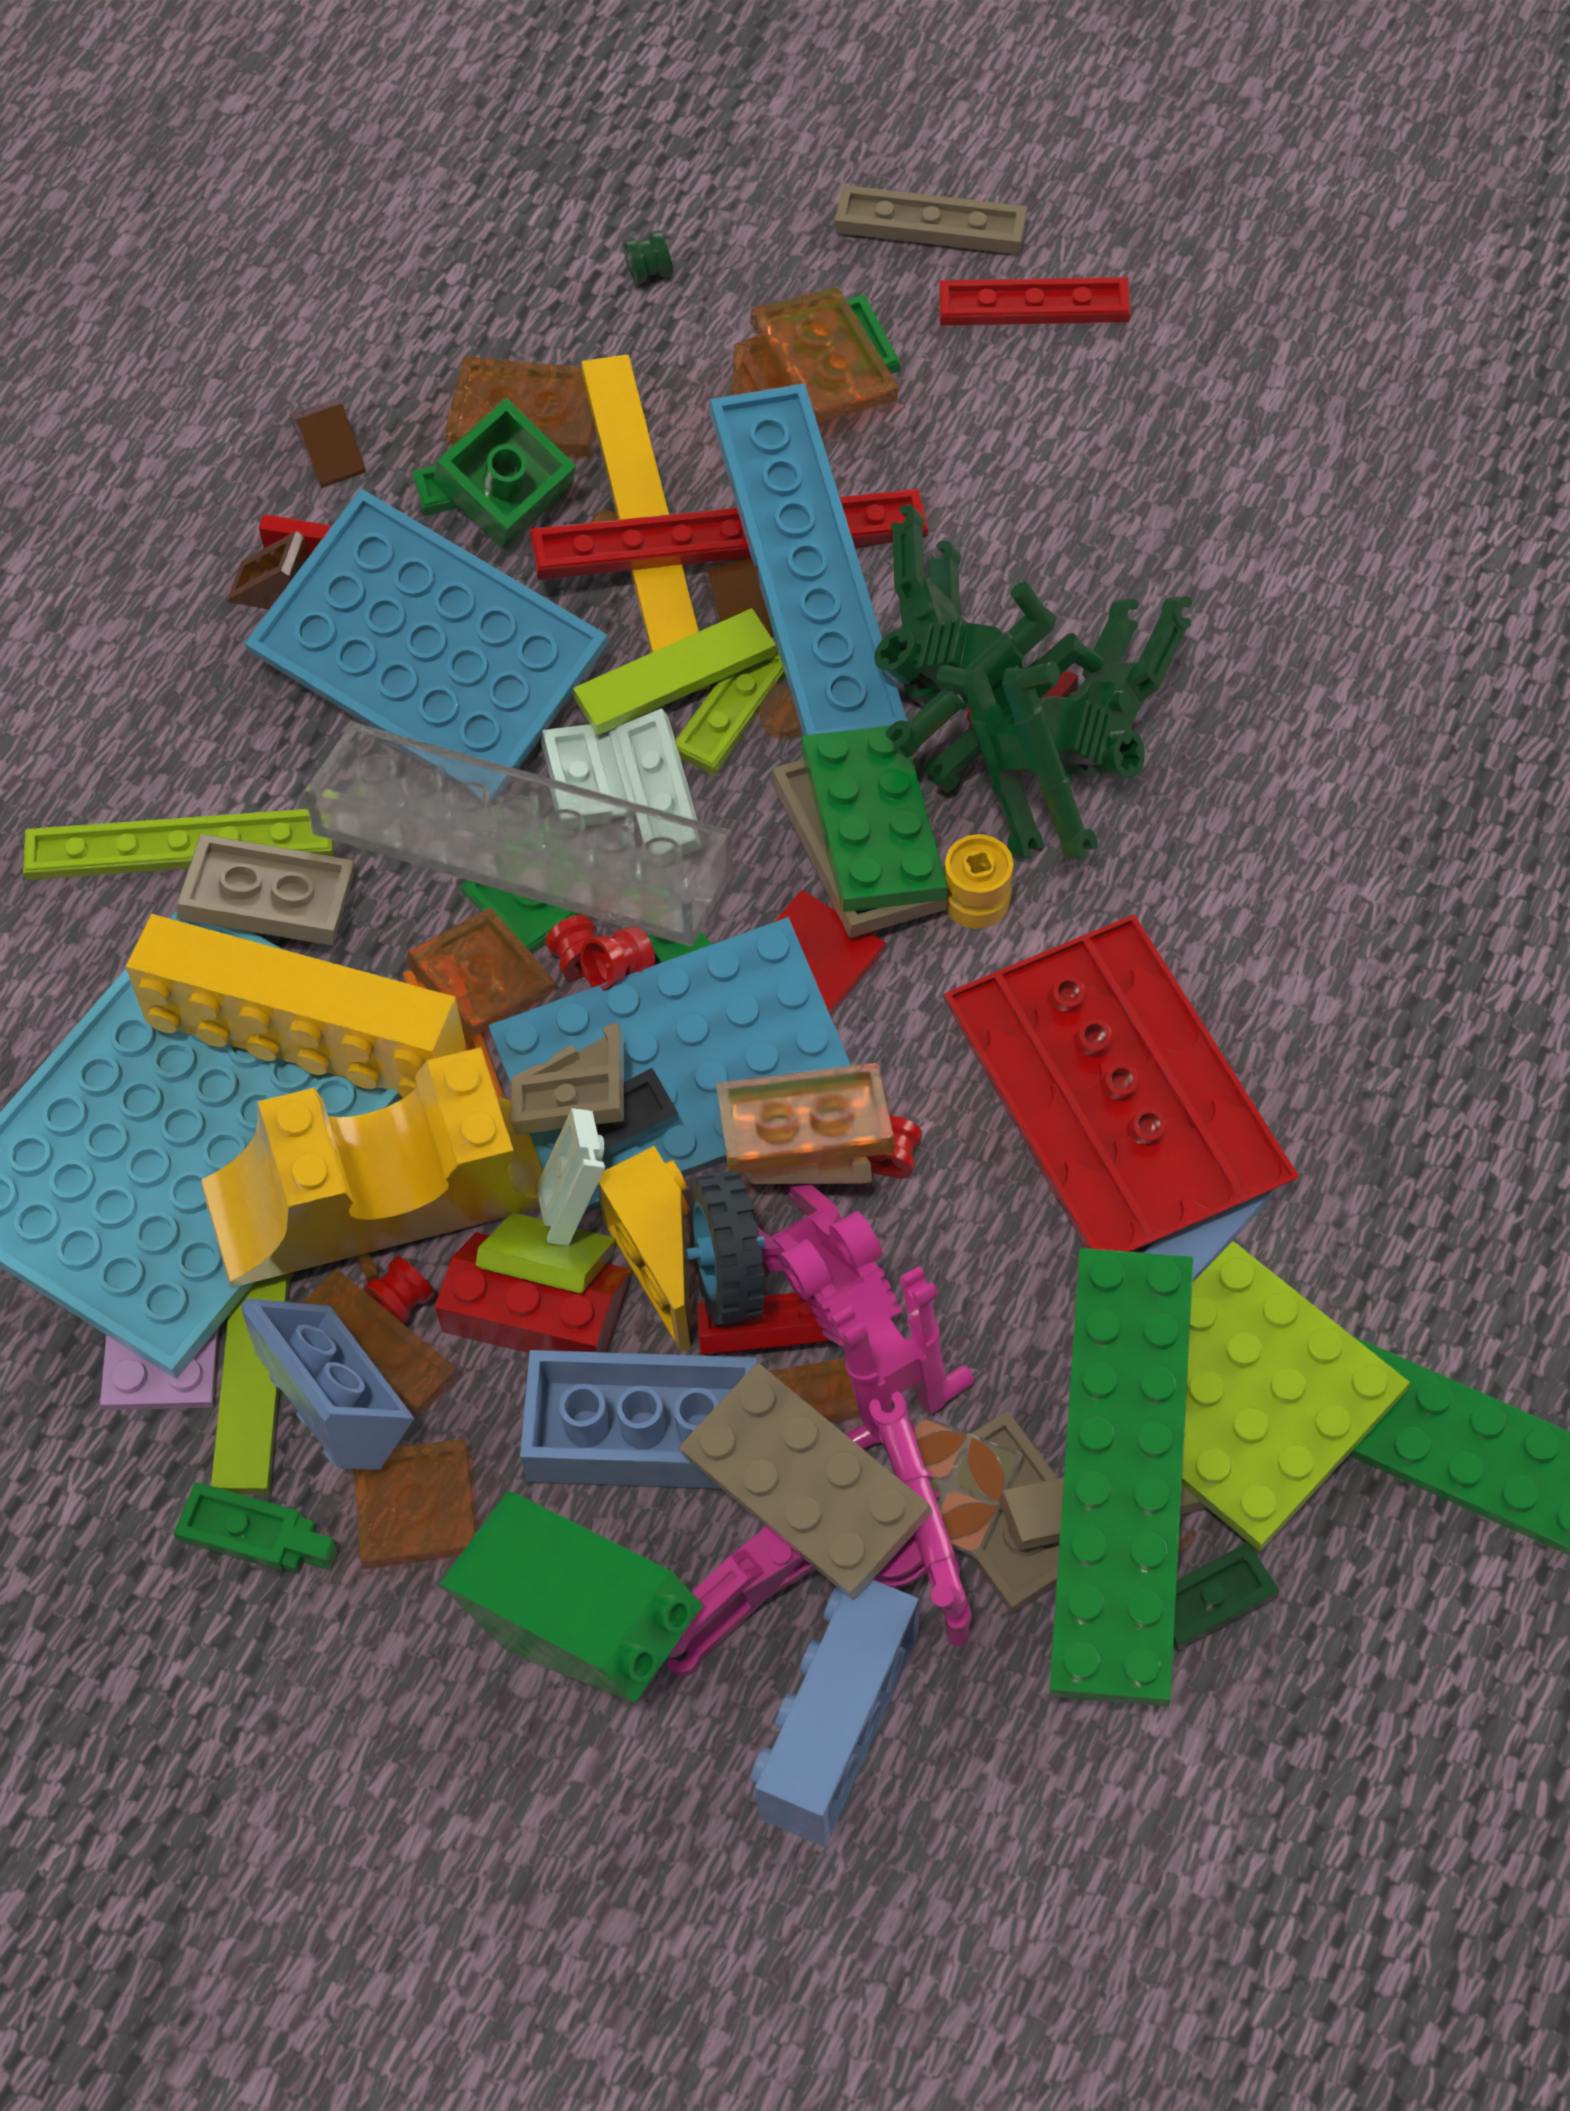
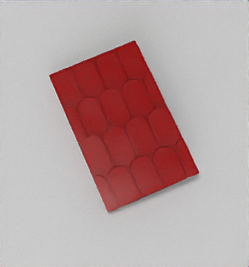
M1135 914L948 991L942 996L1007 1114L1016 1124L1055 1198L1058 1197L1086 1249L1132 1252L1256 1197L1267 1194L1299 1178L1296 1170Z

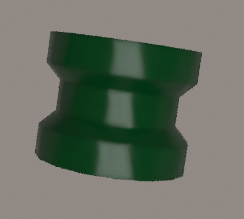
M660 230L650 232L646 239L640 241L634 238L623 240L626 264L635 286L646 284L648 278L656 275L661 278L673 276L669 249Z

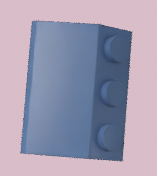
M246 1298L241 1309L255 1354L270 1373L271 1381L278 1388L282 1389L295 1407L300 1421L311 1429L324 1447L326 1457L334 1465L342 1469L380 1470L414 1420V1417L331 1306Z

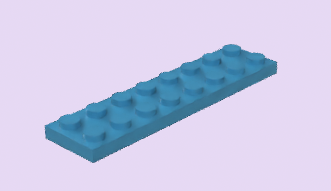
M799 384L710 399V417L752 562L757 565L761 593L802 734L811 735L891 726L897 721H907L896 683L884 674L874 661L875 651L882 641V636L806 385Z

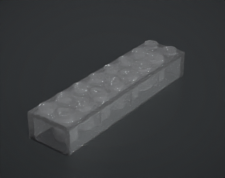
M355 722L349 725L305 789L312 834L623 927H639L647 934L690 947L694 944L733 875L731 830Z

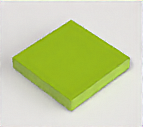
M511 1213L478 1247L476 1266L493 1272L581 1293L612 1258L616 1238L577 1228L569 1246L550 1244L547 1242V1235L551 1226H545L543 1219Z

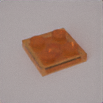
M491 907L409 950L405 960V964L426 989L456 997L462 1030L469 1039L489 1029L488 1025L507 1019L550 995L555 985V980Z
M465 1438L394 1448L380 1470L353 1469L360 1562L364 1569L460 1556L475 1536L476 1526L469 1454Z

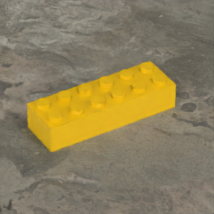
M155 914L150 915L126 965V970L145 1022L153 1028L165 1033L180 1031L194 1035L203 1042L215 1047H224L228 1044L247 1050L251 1055L265 1061H273L276 1058H280L283 1061L297 1064L301 1069L315 1075L330 1073L347 1078L353 1084L365 1089H374L376 1086L387 1090L391 1088L397 1090L405 1098L417 1086L415 1075L426 1060L467 1051L455 996Z

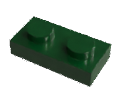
M1249 1542L1177 1580L1173 1647L1177 1652L1278 1598V1587Z

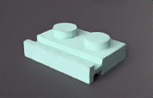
M590 724L542 730L541 744L562 826L613 819L614 814L627 813V817L635 816L637 804L616 727L600 735H596Z
M571 1108L536 1185L543 1223L545 1226H551L547 1235V1242L550 1244L569 1246L605 1169L604 1162H601L604 1154V1140L601 1135L597 1134L593 1111Z

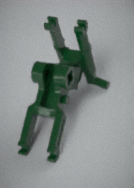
M906 504L900 507L899 512L906 520L902 523L896 521L891 524L890 528L893 531L894 589L900 600L902 629L895 630L882 639L875 651L874 661L876 666L893 682L904 684L905 692L922 707L908 722L904 720L897 721L885 733L886 737L894 743L893 747L905 758L912 756L927 739L960 709L964 710L968 707L964 691L942 686L938 683L937 672L943 665L965 670L984 669L997 705L1000 704L1003 716H1005L1010 708L1002 686L1005 670L1009 667L1024 669L1052 661L1057 664L1060 675L1074 663L1090 673H1096L1102 668L1104 663L1103 657L1085 646L1074 633L1065 635L1039 660L1037 658L1027 667L1025 655L1054 629L1056 615L1042 604L1027 582H1020L1011 590V597L1025 615L1011 629L1003 633L994 626L968 623L961 617L958 577V566L961 562L960 552L949 541L943 540L938 542L936 548L943 556L939 559L933 557L928 560V579L924 576L922 528L924 526V517L912 505ZM1058 682L1036 687L1038 697L1042 698ZM973 726L966 730L938 757L932 759L925 768V771L934 778L933 782L945 793L950 792L957 786L961 778V771L982 752Z
M1169 597L1164 601L1162 613L1138 663H1120L1135 630L1138 628L1136 620H1129L1128 612L1129 610L1138 609L1139 604L1135 599L1115 600L1109 609V619L1093 651L1103 657V666L1096 673H1090L1083 669L1084 682L1076 692L1070 693L1068 698L1057 696L1039 698L1037 695L1036 687L1058 681L1060 671L1055 662L1051 661L1024 669L1007 668L1004 673L1002 686L1010 708L1005 716H1003L1000 704L997 705L984 669L965 670L948 665H943L939 668L937 680L940 685L965 692L972 712L969 717L993 783L991 788L998 797L1010 831L1007 848L1012 853V858L1029 859L1031 857L1030 849H1041L1043 847L1042 835L1037 829L1020 781L1023 779L1022 775L1017 770H1030V772L1037 773L1042 787L1039 791L1041 796H1045L1061 842L1062 853L1067 860H1084L1086 857L1085 850L1097 849L1098 841L1095 833L1091 829L1084 828L1070 787V779H1090L1098 773L1102 777L1109 779H1130L1137 776L1141 771L1145 759L1144 745L1140 736L1136 732L1131 731V726L1145 698L1159 689L1186 629L1191 626V620L1188 617L1183 618L1181 614L1183 607H1190L1192 605V600L1189 597Z

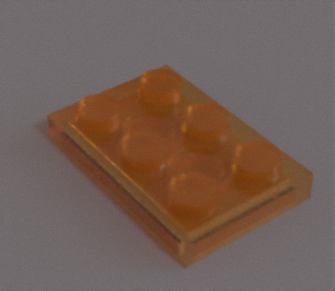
M838 286L751 308L750 324L786 386L806 385L817 423L897 401L899 386Z
M463 356L445 429L447 444H455L507 397L565 455L590 456L595 426L581 367Z
M878 1062L716 1083L728 1171L743 1173L895 1153L894 1137Z

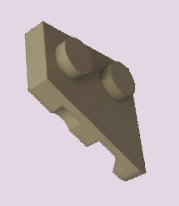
M611 1023L602 1028L605 1037L583 1049L576 1051L574 1046L570 1045L554 1054L546 1063L533 1065L511 1077L510 1123L515 1135L562 1129L571 1108L593 1111L595 1124L624 1121L623 1033L619 1023Z

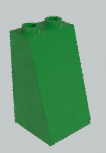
M511 1491L506 1492L439 1583L503 1649L633 1703H636L703 1607V1604L671 1570Z

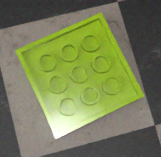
M1234 1241L1192 1283L1182 1487L1261 1552L1407 1392L1410 1382Z

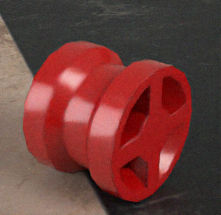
M575 915L560 921L548 932L545 938V944L549 952L553 956L560 958L559 968L563 976L568 980L577 981L585 977L580 961L581 947L586 940L596 937V926L587 915Z
M894 1115L874 1116L870 1120L868 1135L871 1138L870 1144L862 1149V1152L870 1161L871 1173L898 1179L910 1177L915 1166L912 1152L920 1146L922 1130L918 1125L903 1117Z
M396 1256L388 1264V1272L383 1277L372 1278L364 1286L365 1292L371 1301L399 1326H402L411 1318V1309L415 1305L426 1304L434 1296L433 1289L415 1267L400 1256Z

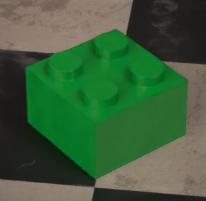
M506 397L436 460L433 482L503 549L571 488L576 465Z

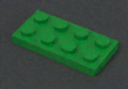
M890 726L802 735L801 752L842 912L946 900L948 886L911 756L905 758L893 747L894 743L886 737L885 733Z

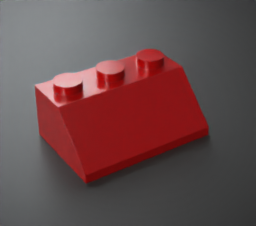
M475 1232L451 1258L434 1307L443 1333L530 1353V1350L607 1353L633 1269L607 1263L583 1292L576 1293L479 1268V1266H476L478 1247L490 1235Z

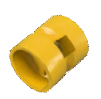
M984 834L967 835L957 840L948 850L944 866V875L948 886V902L945 911L953 921L961 926L973 929L987 928L1000 922L1008 912L1011 902L1014 863L1012 853L1003 842L993 836Z

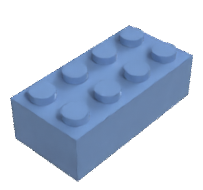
M530 1350L520 1459L527 1482L722 1489L685 1458L678 1447L758 1362L757 1357Z
M872 1580L854 1601L838 1587L834 1589L824 1613V1620L828 1621L829 1624L821 1642L812 1639L808 1645L799 1670L800 1673L805 1675L803 1683L797 1695L789 1692L784 1698L775 1721V1726L781 1729L773 1749L762 1748L750 1777V1781L756 1783L753 1798L757 1799L760 1820L825 1848L919 1637V1598L875 1580Z

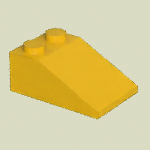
M652 1146L603 1171L597 1184V1190L605 1226L611 1236L616 1238L618 1248L630 1268L633 1269L634 1275L679 1351L682 1353L691 1348L688 1260L686 1257L687 1232L684 1218L687 1215L689 1206L682 1194L687 1189V1186L675 1162L670 1160L664 1163L655 1146Z

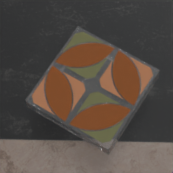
M918 1413L913 1424L916 1432V1442L925 1469L932 1472L934 1479L930 1480L932 1490H937L940 1499L937 1503L955 1554L976 1562L983 1550L986 1551L1003 1512L999 1502L1003 1490L1011 1489L1015 1479L1017 1480L1025 1462L1024 1454Z

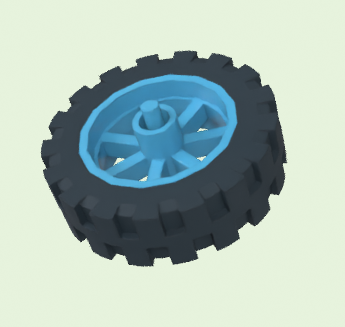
M737 1171L693 1177L689 1181L690 1190L687 1193V1200L690 1206L687 1209L688 1223L691 1226V1233H689L691 1248L686 1249L687 1260L693 1259L695 1272L699 1276L700 1293L702 1298L705 1297L706 1311L708 1315H711L712 1323L714 1325L717 1324V1326L758 1319L762 1316V1308L765 1302L762 1289H765V1280L761 1270V1264H763L761 1248L765 1247V1240L763 1236L758 1237L757 1222L753 1220L752 1202L750 1196L746 1197V1185L743 1179L740 1180V1174Z

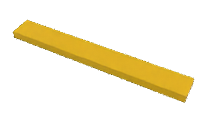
M629 354L581 361V373L617 520L669 515ZM682 565L630 570L650 653L699 632ZM711 684L697 691L710 689Z

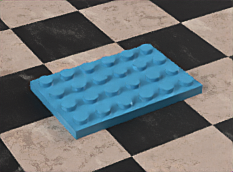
M360 488L244 644L249 653L495 803L541 739L542 730L549 728L572 696L573 688L580 685L608 646L609 639L608 635Z
M789 917L648 967L642 972L626 975L621 984L606 990L600 988V986L607 984L604 983L488 1025L511 1087V1077L533 1065L546 1063L554 1054L570 1045H573L576 1051H579L605 1037L602 1028L611 1023H619L623 1033L624 1082L653 1068L675 1106L679 1120L602 1159L601 1162H604L605 1165L604 1171L655 1146L664 1163L673 1160L682 1176L686 1177L733 1160V1139L782 1127L807 1125L835 1116L838 1120H842L867 1110V1102ZM559 1129L530 1133L542 1170H544L560 1135ZM597 1186L584 1213L601 1207Z

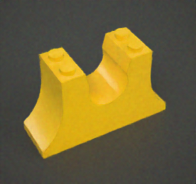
M481 1047L426 1060L415 1075L417 1086L409 1095L390 1106L362 1115L350 1117L328 1116L323 1099L315 1088L258 1101L257 1126L250 1143L226 1166L201 1179L202 1191L229 1287L233 1288L506 1218L511 1213L522 1214L540 1208L536 1185L543 1170L530 1133L515 1135L510 1123L511 1100L497 1098Z

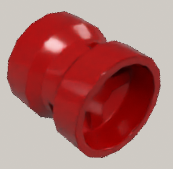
M631 926L614 932L612 937L600 935L586 940L581 947L580 961L584 976L593 987L607 983L600 986L602 990H606L621 984L626 975L642 972L646 968L654 966L655 955L652 943L646 933L639 927Z

